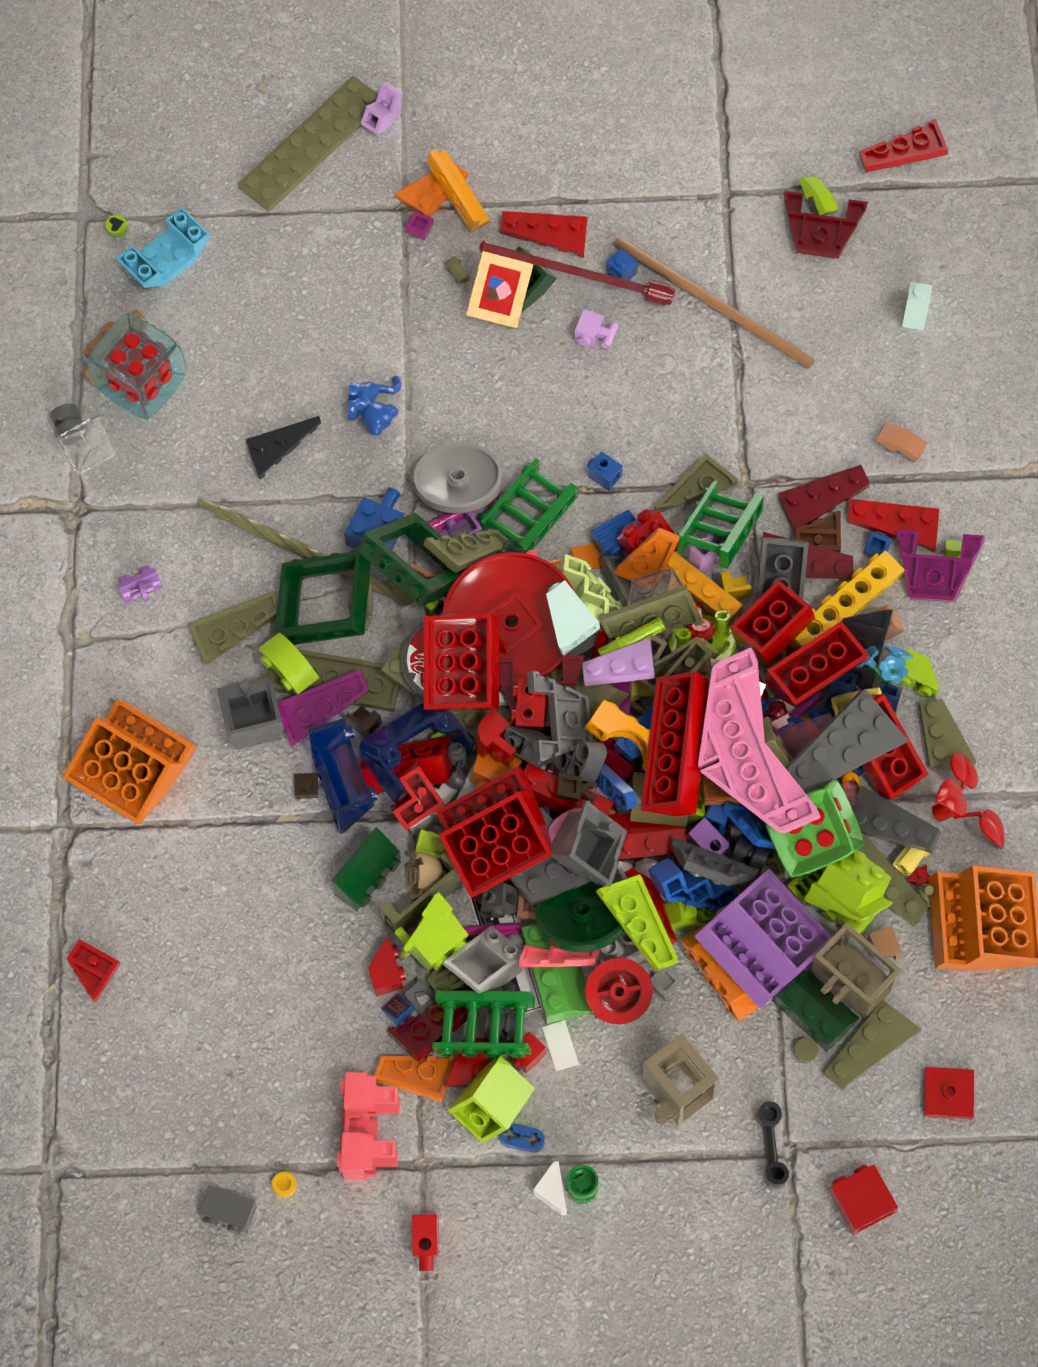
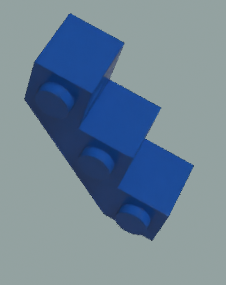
M669 858L648 869L654 887L667 901L675 903L676 901L684 902L689 906L706 907L717 912L738 897L735 885L720 886L703 876L695 877L689 874L687 870L681 871Z

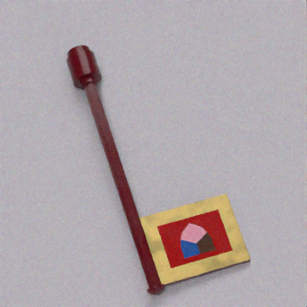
M483 240L479 245L482 255L466 315L517 328L533 264L642 293L641 295L645 296V301L663 306L666 304L671 305L675 288L670 287V284L651 279L648 283L640 284L485 243V240Z

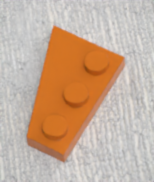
M658 527L615 568L613 574L655 591L680 536Z

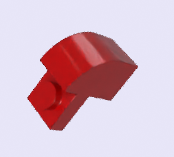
M492 710L479 724L475 738V747L482 758L490 753L494 760L508 767L513 762L516 749L503 739L506 728L510 726V723Z

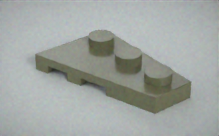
M943 699L920 701L919 710L929 769L951 767V757L956 752L962 753L972 764H976L975 757Z

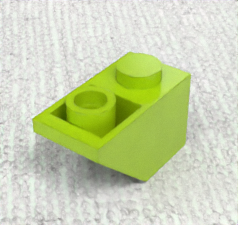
M908 648L907 652L913 655V659L903 658L906 662L905 667L908 669V674L898 684L917 690L923 697L935 699L939 690V684L929 658Z
M679 901L664 904L674 932L695 931L703 925L706 926L713 917L710 908L693 907Z

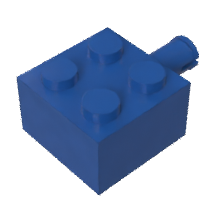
M388 487L381 503L366 497L362 498L344 533L347 546L357 550L365 532L404 517L403 512L393 509L398 497H400L398 490ZM399 537L387 541L385 544L393 550Z

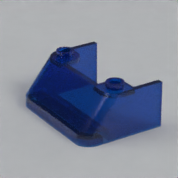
M421 703L361 741L358 747L360 758L393 803L399 800L405 789L392 771L401 761V753L397 747L433 725L438 732L449 736L452 743H461L466 749V758L469 756L475 742L452 712L447 710H425L424 703Z

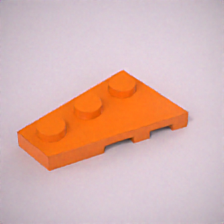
M456 165L464 180H466L468 172ZM433 172L394 193L397 200L413 211L431 217L449 198Z
M381 1056L374 1076L377 1077L376 1082L391 1087H398V1089L443 1102L448 1087H444V1082L448 1078L452 1069L451 1066L457 1056L449 1058L427 1056V1058H423L420 1062L411 1056Z

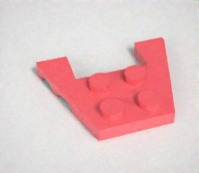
M525 945L519 959V967L595 966L601 949L589 952H571L551 945L550 950Z

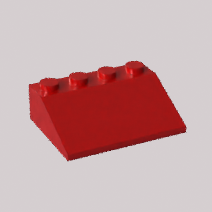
M492 613L424 616L425 710H499L498 616Z

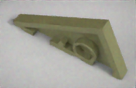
M705 454L654 506V510H659L661 513L703 497L706 487L709 488L713 481L718 482L719 492L736 486L738 479Z

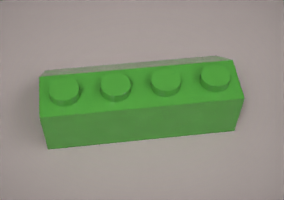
M537 924L522 927V937L525 945L550 950L551 944L542 937ZM580 966L531 967L547 1025L593 1013L586 1000V984Z

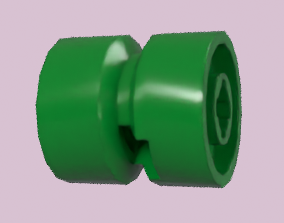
M578 1165L569 1171L567 1176V1192L574 1202L586 1204L596 1198L598 1193V1176L592 1167Z

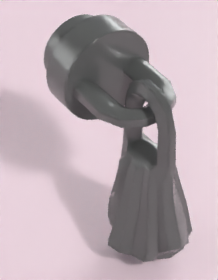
M453 743L448 747L447 755L449 760H451V764L456 769L451 775L448 784L453 789L458 790L463 788L466 782L462 767L467 762L466 749L461 743Z

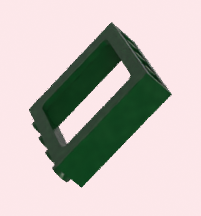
M416 513L365 532L357 547V551L420 607L447 596L453 583L466 570L455 573L423 545L426 538L433 537L435 540H440L442 535ZM405 534L447 572L431 579H425L390 549L385 542Z
M357 550L341 554L331 553L329 556L323 557L312 556L310 559L305 560L294 559L291 562L282 563L274 636L281 633L293 645L365 635L371 563ZM354 571L350 618L298 626L302 581L305 578Z

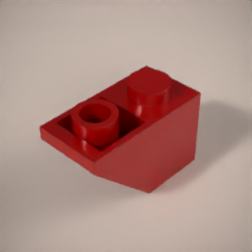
M390 938L383 941L368 967L376 997L404 989L402 981L406 980L403 966H397L396 959L400 958L396 944L391 945Z

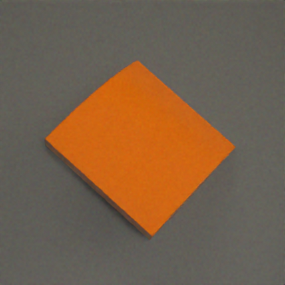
M117 698L107 718H95L62 778L134 823L140 824L158 805L177 780L194 754L198 744L126 700Z
M972 865L959 874L936 872L929 877V885L934 889V892L930 895L935 968L989 970L1038 965V897L1035 872Z

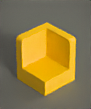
M730 571L721 572L720 585L723 590L736 600L751 598L752 588L751 585H748L746 576L731 578Z

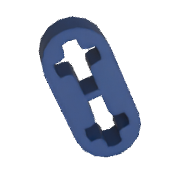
M511 1124L508 1130L499 1134V1139L503 1146L536 1153L545 1144L543 1133L536 1128ZM513 1130L514 1135L520 1136V1139L513 1137L511 1141H507L506 1136L503 1134ZM533 1135H537V1140L540 1143H535V1146H530V1141L523 1139H531Z

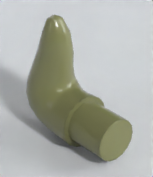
M921 884L917 888V894L929 906L928 908L931 909L929 895L934 892V889L928 884Z

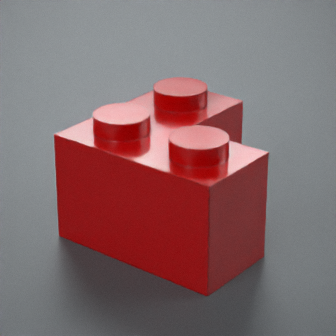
M417 761L397 773L398 778L409 794L390 807L406 831L445 804Z

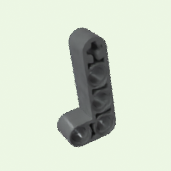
M551 728L534 730L551 737ZM579 742L575 750L554 757L552 764L561 773L582 777L581 783L595 782L606 759L607 749L602 742Z

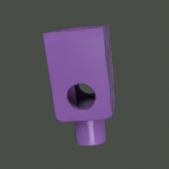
M705 817L686 836L688 843L729 858L725 851L729 848L730 844Z

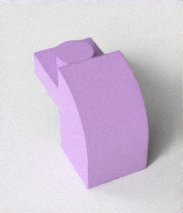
M388 82L382 83L376 102L366 106L361 124L376 134L387 130L397 119L401 111L399 103L403 92Z

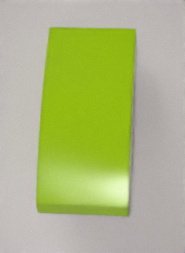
M816 176L799 179L806 199L814 198L815 206L820 215L833 214L839 211L832 194Z

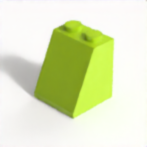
M499 1056L482 1069L447 1111L481 1143H484L508 1130L535 1088L507 1060Z

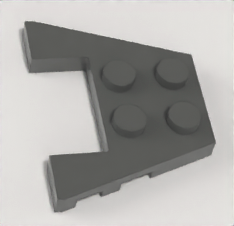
M532 670L527 672L528 691L533 694L548 695L552 741L537 740L533 742L534 762L539 763L573 751L579 742H593L592 734L584 729L591 719L589 697L568 686L562 687L556 684L555 680L549 677L544 678L539 675V672Z
M541 807L540 810L548 830L554 820ZM549 857L509 878L532 905L592 882L591 880L578 877L573 872L568 874L553 857Z

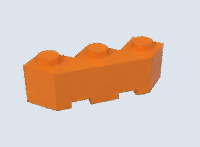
M703 925L680 941L689 959L700 967L708 985L720 995L728 1013L740 1021L759 1009V1007L694 937L705 927Z

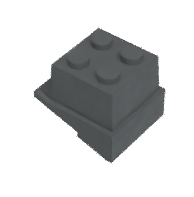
M271 676L241 681L238 684L217 689L229 743H234L237 750L282 739L281 731H284Z
M584 800L580 812H568L551 844L553 854L551 857L580 878L591 880L597 885L611 886L619 864L617 860L627 830L590 802Z

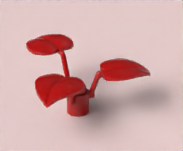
M956 752L951 757L950 766L955 778L962 782L961 786L952 778L943 781L935 799L937 804L932 806L933 816L938 822H943L951 817L956 820L958 818L977 816L980 818L979 826L985 836L1002 849L1004 847L1005 833L1002 821L998 815L990 809L984 810L983 813H966L967 803L962 791L966 788V785L970 789L976 788L978 775L972 762L962 753Z

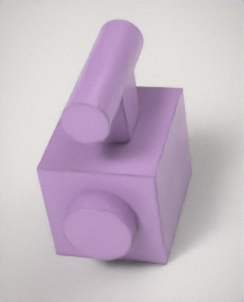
M584 309L575 329V342L585 347L595 348L599 338L603 339L602 347L610 348L619 325L611 322L609 327L606 328L604 327V315Z

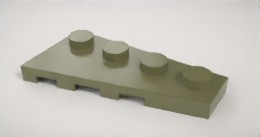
M495 529L475 532L472 536L462 533L456 538L446 535L441 536L440 540L430 537L426 538L423 545L446 564L450 570L457 573L479 560L510 550L513 542Z
M687 585L600 615V622L608 638H615L619 635L622 637L657 617L661 618L665 628L674 627V629L683 628V625L687 624L703 625L702 618Z

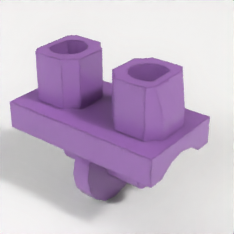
M146 565L139 569V575L131 578L130 575L126 574L119 577L117 585L125 603L141 596L146 602L149 600L148 593L162 587L155 568L151 569Z

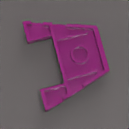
M897 530L909 598L956 602L984 544L985 537L983 535L963 534L960 557L916 554L919 533L917 531Z

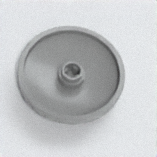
M455 442L438 446L427 452L418 461L414 470V486L419 498L429 507L447 513H466L480 509L496 498L503 485V470L499 459L490 450L473 443Z

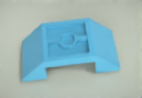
M183 207L166 219L168 229L143 249L138 251L132 245L116 258L144 288L164 286L197 260L210 238V234Z

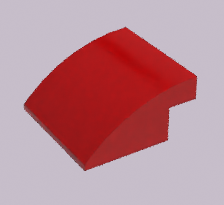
M521 766L506 772L436 810L445 829L444 832L438 835L470 898L553 856L546 823Z

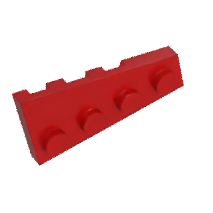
M935 118L929 121V124L921 127L919 125L912 128L910 133L905 135L898 134L889 142L882 141L860 151L859 157L866 173L948 155V148Z
M502 211L500 234L524 241L538 242V245L544 247L549 245L558 248V251L565 253L567 251L573 252L577 256L584 258L588 217Z
M850 499L847 523L870 531L885 533L894 539L897 537V530L917 531L919 533L917 545L926 547L928 551L935 553L940 509Z

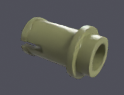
M454 256L446 261V269L452 273L458 285H463L469 281L470 276L461 265V259H457Z

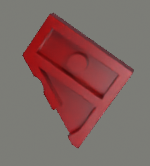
M80 939L67 957V961L91 999L97 1002L120 966V962Z

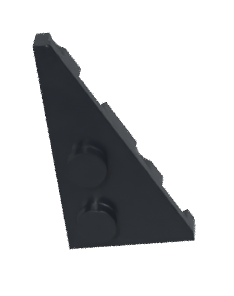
M319 416L246 439L259 479L263 478L265 472L274 464L277 465L284 456L291 453L308 433L312 434L317 429V426L321 424Z

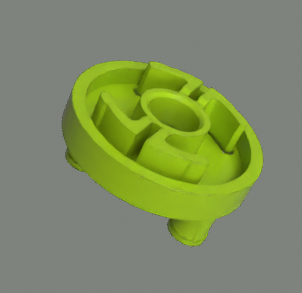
M720 610L715 613V617L702 615V618L712 621L715 628L713 637L706 641L720 652L716 660L722 661L735 655L737 641L734 639L730 629V614L725 610ZM683 625V628H672L673 635L671 638H668L669 654L692 640L691 632H689V629H686L687 625Z

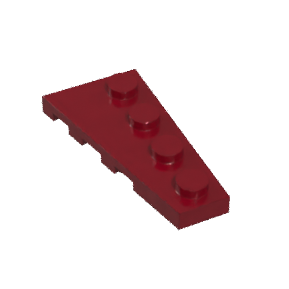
M858 465L778 493V498L795 534L796 528L811 524L825 513L833 511L842 502H847L867 489L870 482L862 465Z
M467 985L466 987H464V988H462V989H460V990H458V991H475V990L472 989L469 985ZM433 1004L427 1007V1011L417 1017L413 1015L406 1019V1023L397 1028L393 1026L387 1030L389 1036L418 1062L434 1050L432 1042H442L444 1009L439 1005ZM456 1007V1010H454L452 1033L467 1021L468 1010L466 1007Z

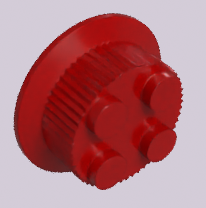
M617 957L601 962L592 970L586 982L585 995L588 1006L599 1019L611 1024H627L637 1020L646 1012L652 1000L653 986L649 974L639 963L628 958Z

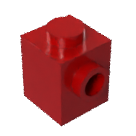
M530 1031L523 1036V1043L529 1044L532 1049L531 1055H525L523 1058H514L509 1055L511 1065L518 1071L522 1069L526 1074L547 1054L546 1046Z

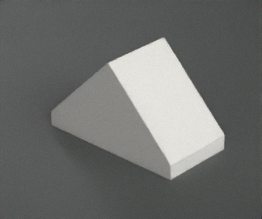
M559 1161L553 1162L533 1189V1194L560 1215H567Z

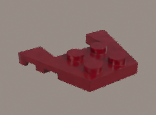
M785 191L784 201L796 253L839 259L867 210L868 202L849 199L846 218L802 213L804 193Z
M583 655L562 656L563 680L556 681V684L562 687L568 686L575 690L584 661ZM499 659V682L512 713V708H517V699H513V687L518 685V682L515 683L514 659ZM548 695L546 697L544 728H551Z

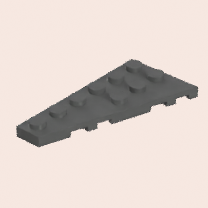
M862 689L786 766V769L807 794L831 780L909 742V740L869 693Z

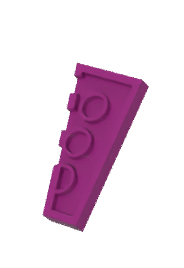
M361 669L278 702L282 723L292 747L370 691Z

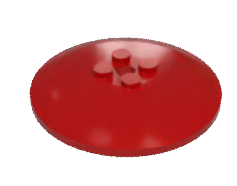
M519 552L500 553L477 561L456 579L447 594L442 614L492 613L498 616L499 659H514V681L516 683L518 679H527V672L535 670L540 673V676L545 677L563 663V655L560 653L546 594L551 586L556 583H562L564 580L573 591L574 589L566 576L558 568L540 557ZM510 617H516L518 624L515 627H508L506 620Z

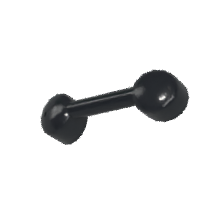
M768 1101L760 1106L756 1116L760 1126L765 1128L769 1165H767L763 1172V1179L768 1186L779 1188L789 1178L787 1166L778 1162L774 1128L782 1118V1111L777 1103Z

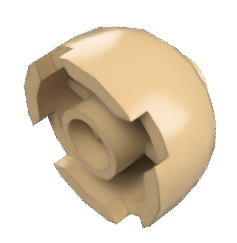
M421 852L411 853L410 857L413 858L412 863H407L406 887L411 886L412 893L408 896L412 900H417L446 875V871L442 870V865L436 857Z

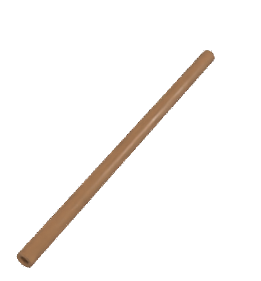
M620 236L615 240L614 246L619 249L622 248L639 262L808 369L813 365L815 359Z

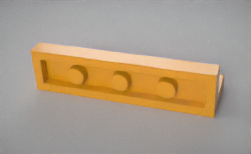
M435 149L430 151L426 163L470 232L488 224L490 221L489 217L447 151L443 150L440 153H437Z

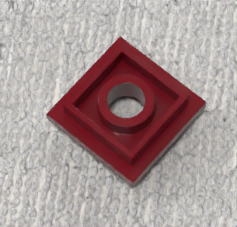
M777 700L768 706V710L762 712L763 719L766 717L770 718L773 732L789 724L788 718H790L784 701Z

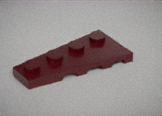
M763 531V537L789 539ZM809 544L805 578L853 579L851 577L853 575L852 555Z

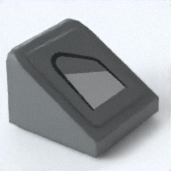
M422 979L404 994V998L413 1004L415 1010L420 1015L427 1011V1007L436 1003V995Z

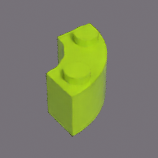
M281 633L276 634L258 648L262 655L260 657L261 662L266 668H272L280 676V682L287 691L291 690L299 694L319 679V676L305 657Z

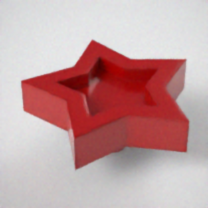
M927 865L920 868L916 867L907 879V882L915 884L917 888L921 884L929 883L930 875L927 873Z

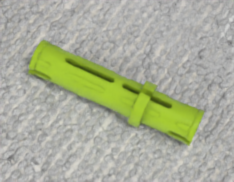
M657 617L622 637L620 635L615 637L616 640L598 648L599 654L602 656L651 638L665 631V625L661 618Z

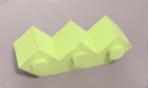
M567 554L563 556L557 568L566 576L576 595L584 604L589 602L602 608V615L623 607L620 600L616 602L610 595L611 590L600 577L596 579L590 572L591 567L586 561Z

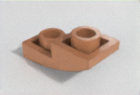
M887 422L883 424L875 439L892 453L899 450L914 462L920 458L927 445V442L917 435Z

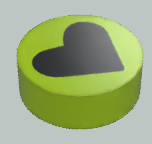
M112 215L106 220L105 226L110 236L120 237L127 232L128 225L123 216Z

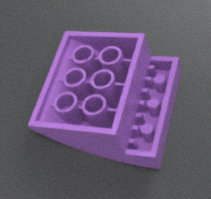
M770 869L764 872L694 936L759 1008L764 1006L786 984L796 977L832 938Z

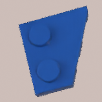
M725 802L722 807L723 811L753 845L771 849L775 848L766 823L742 804Z

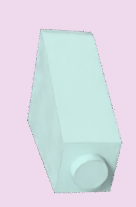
M910 282L902 327L924 330L932 285Z
M564 580L562 583H556L551 586L546 594L558 646L563 656L600 629L598 620Z

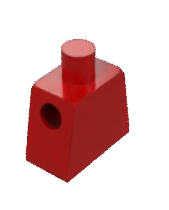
M437 1214L412 1215L413 1256L419 1257V1271H434V1256H439V1216ZM425 1239L430 1240V1248L427 1250L422 1249V1241Z

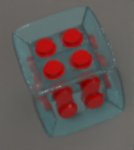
M126 313L113 324L94 347L88 358V368L94 385L114 403L145 420L153 417L180 386L186 374V362L180 346L169 335L131 313Z

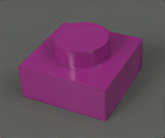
M414 211L405 227V232L425 240L434 225V219Z

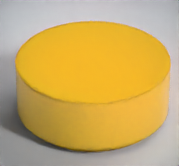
M283 1171L274 1176L272 1188L276 1195L285 1198L294 1194L297 1189V1182L291 1173Z

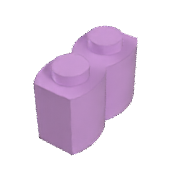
M709 533L707 538H702L719 545L726 541L725 538ZM691 546L688 562L703 574H706L712 570L714 564H719V556H717V553Z

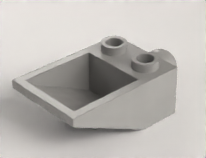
M491 925L447 958L443 965L477 993H481L507 984L522 972L523 967H519V959L522 954L521 949L523 948L524 940L516 933L510 934L506 938Z

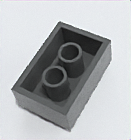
M762 537L756 601L778 580L803 599L808 541Z

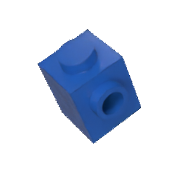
M622 248L606 261V275L630 281L637 274V260Z
M602 451L597 457L593 456L588 462V477L608 491L623 476V465Z

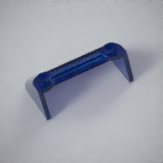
M344 718L308 730L313 763L339 834L345 833L375 806L374 801L377 800L374 787L369 788L365 783L351 744V739L355 738L351 725H346Z

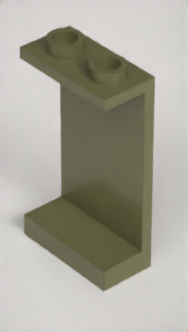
M445 852L441 855L443 870L446 871L447 875L402 913L398 914L387 901L380 906L382 921L395 936L394 932L398 928L402 927L405 931L409 930L423 917L422 913L435 894L439 892L445 899L462 885V880Z

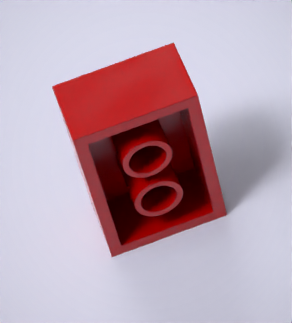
M778 580L730 626L734 639L745 649L751 647L756 658L768 666L815 620V616L807 602Z

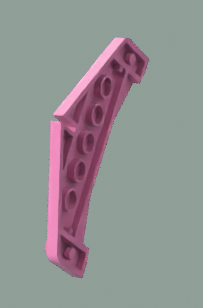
M750 647L716 663L711 672L698 767L702 769L700 772L779 833L790 832L821 818L815 804L765 743L758 661L754 650Z

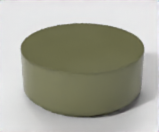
M810 1038L798 1040L794 1047L796 1059L801 1063L813 1062L818 1055L817 1043Z

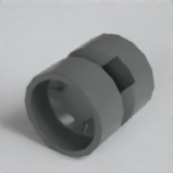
M63 404L52 410L50 417L61 444H76L87 436V431L83 421L80 420L81 416L75 404Z
M488 1009L484 1034L485 1039H490L492 1011L490 1009ZM503 1010L501 1011L499 1038L502 1037L505 1042L513 1043L515 1011L509 1010L507 1014Z

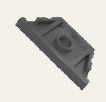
M674 837L672 839L670 848L684 870H687L689 874L695 877L703 876L720 886H731L754 880L759 872L757 868Z

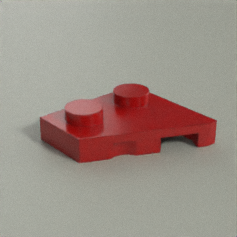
M475 1038V1043H489V1039ZM458 1054L451 1066L452 1069L449 1076L444 1082V1087H468L490 1062V1057L486 1056V1054H477L476 1057H465L462 1054Z

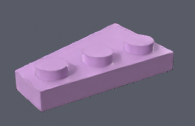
M650 638L583 662L585 686L655 678Z

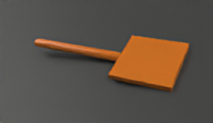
M595 544L570 547L572 556L586 561L591 570L603 568ZM562 559L552 560L548 562L553 565L559 564Z

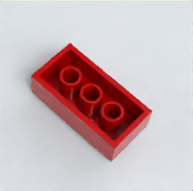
M873 694L871 697L909 740V742L862 765L878 795L885 799H893L929 774L884 694Z

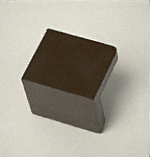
M360 707L353 715L350 713L345 715L346 724L366 740L382 725L381 715L375 710L370 713L364 707Z

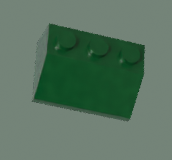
M377 827L374 828L331 880L335 896L356 912L370 902V895L375 889L379 890L386 882L385 877L390 871L394 872L401 863L400 851Z
M805 970L794 977L775 995L774 1004L821 1048L828 1052L859 1021L860 1017L842 1001L835 1004L832 1001L835 995L831 991L826 994L822 993L821 989L824 984L808 970Z

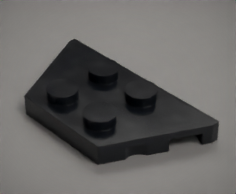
M893 609L842 619L843 624L864 649H868L871 646L876 647L878 654L873 660L877 663V668L893 615ZM867 665L860 668L854 667L848 671V673L858 675L856 685L859 688L872 689L876 673L869 669Z

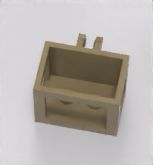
M847 922L814 956L811 973L824 984L821 989L822 993L826 994L832 991L835 994L832 1000L835 1004L842 1000L864 1020L894 990L902 971ZM851 937L890 969L888 976L850 944Z
M680 1034L643 1062L642 1082L661 1104L655 1112V1120L658 1124L664 1125L673 1119L680 1126L717 1097L719 1078L683 1034ZM686 1056H687V1057L691 1060V1062L696 1066V1068L700 1071V1073L704 1076V1078H702V1076L698 1073V1071L694 1068V1066L690 1063V1061L686 1058ZM678 1066L694 1084L684 1094H681L667 1077ZM702 1094V1096H700L698 1099H696L693 1103H691L684 1109V1106H686L688 1103H690L692 1100H694L696 1097Z

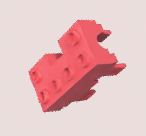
M346 1072L345 1080H341L340 1092L344 1101V1110L341 1112V1124L344 1125V1132L340 1135V1148L342 1152H337V1167H339V1173L343 1174L345 1180L367 1181V1178H375L376 1167L398 1166V1150H395L396 1141L377 1140L378 1120L370 1119L378 1118V1114H400L398 1087H379V1085H376V1076H368V1073Z

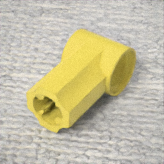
M906 846L893 862V866L900 874L910 876L923 858L926 859L930 853Z

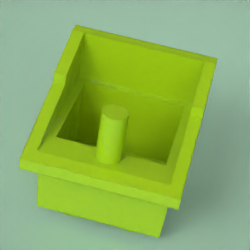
M858 851L828 865L820 879L812 884L804 900L825 911L830 909L862 925L866 919L892 905V901L883 897L892 877L885 873L883 868L869 860L863 852Z
M439 892L434 895L422 913L423 917L418 923L419 926L411 937L402 927L394 932L405 945L400 956L402 961L412 954L428 972L431 969L435 971L443 966V962L448 958L447 956L451 953L454 954L467 944L465 941L468 937V933L453 915V908Z

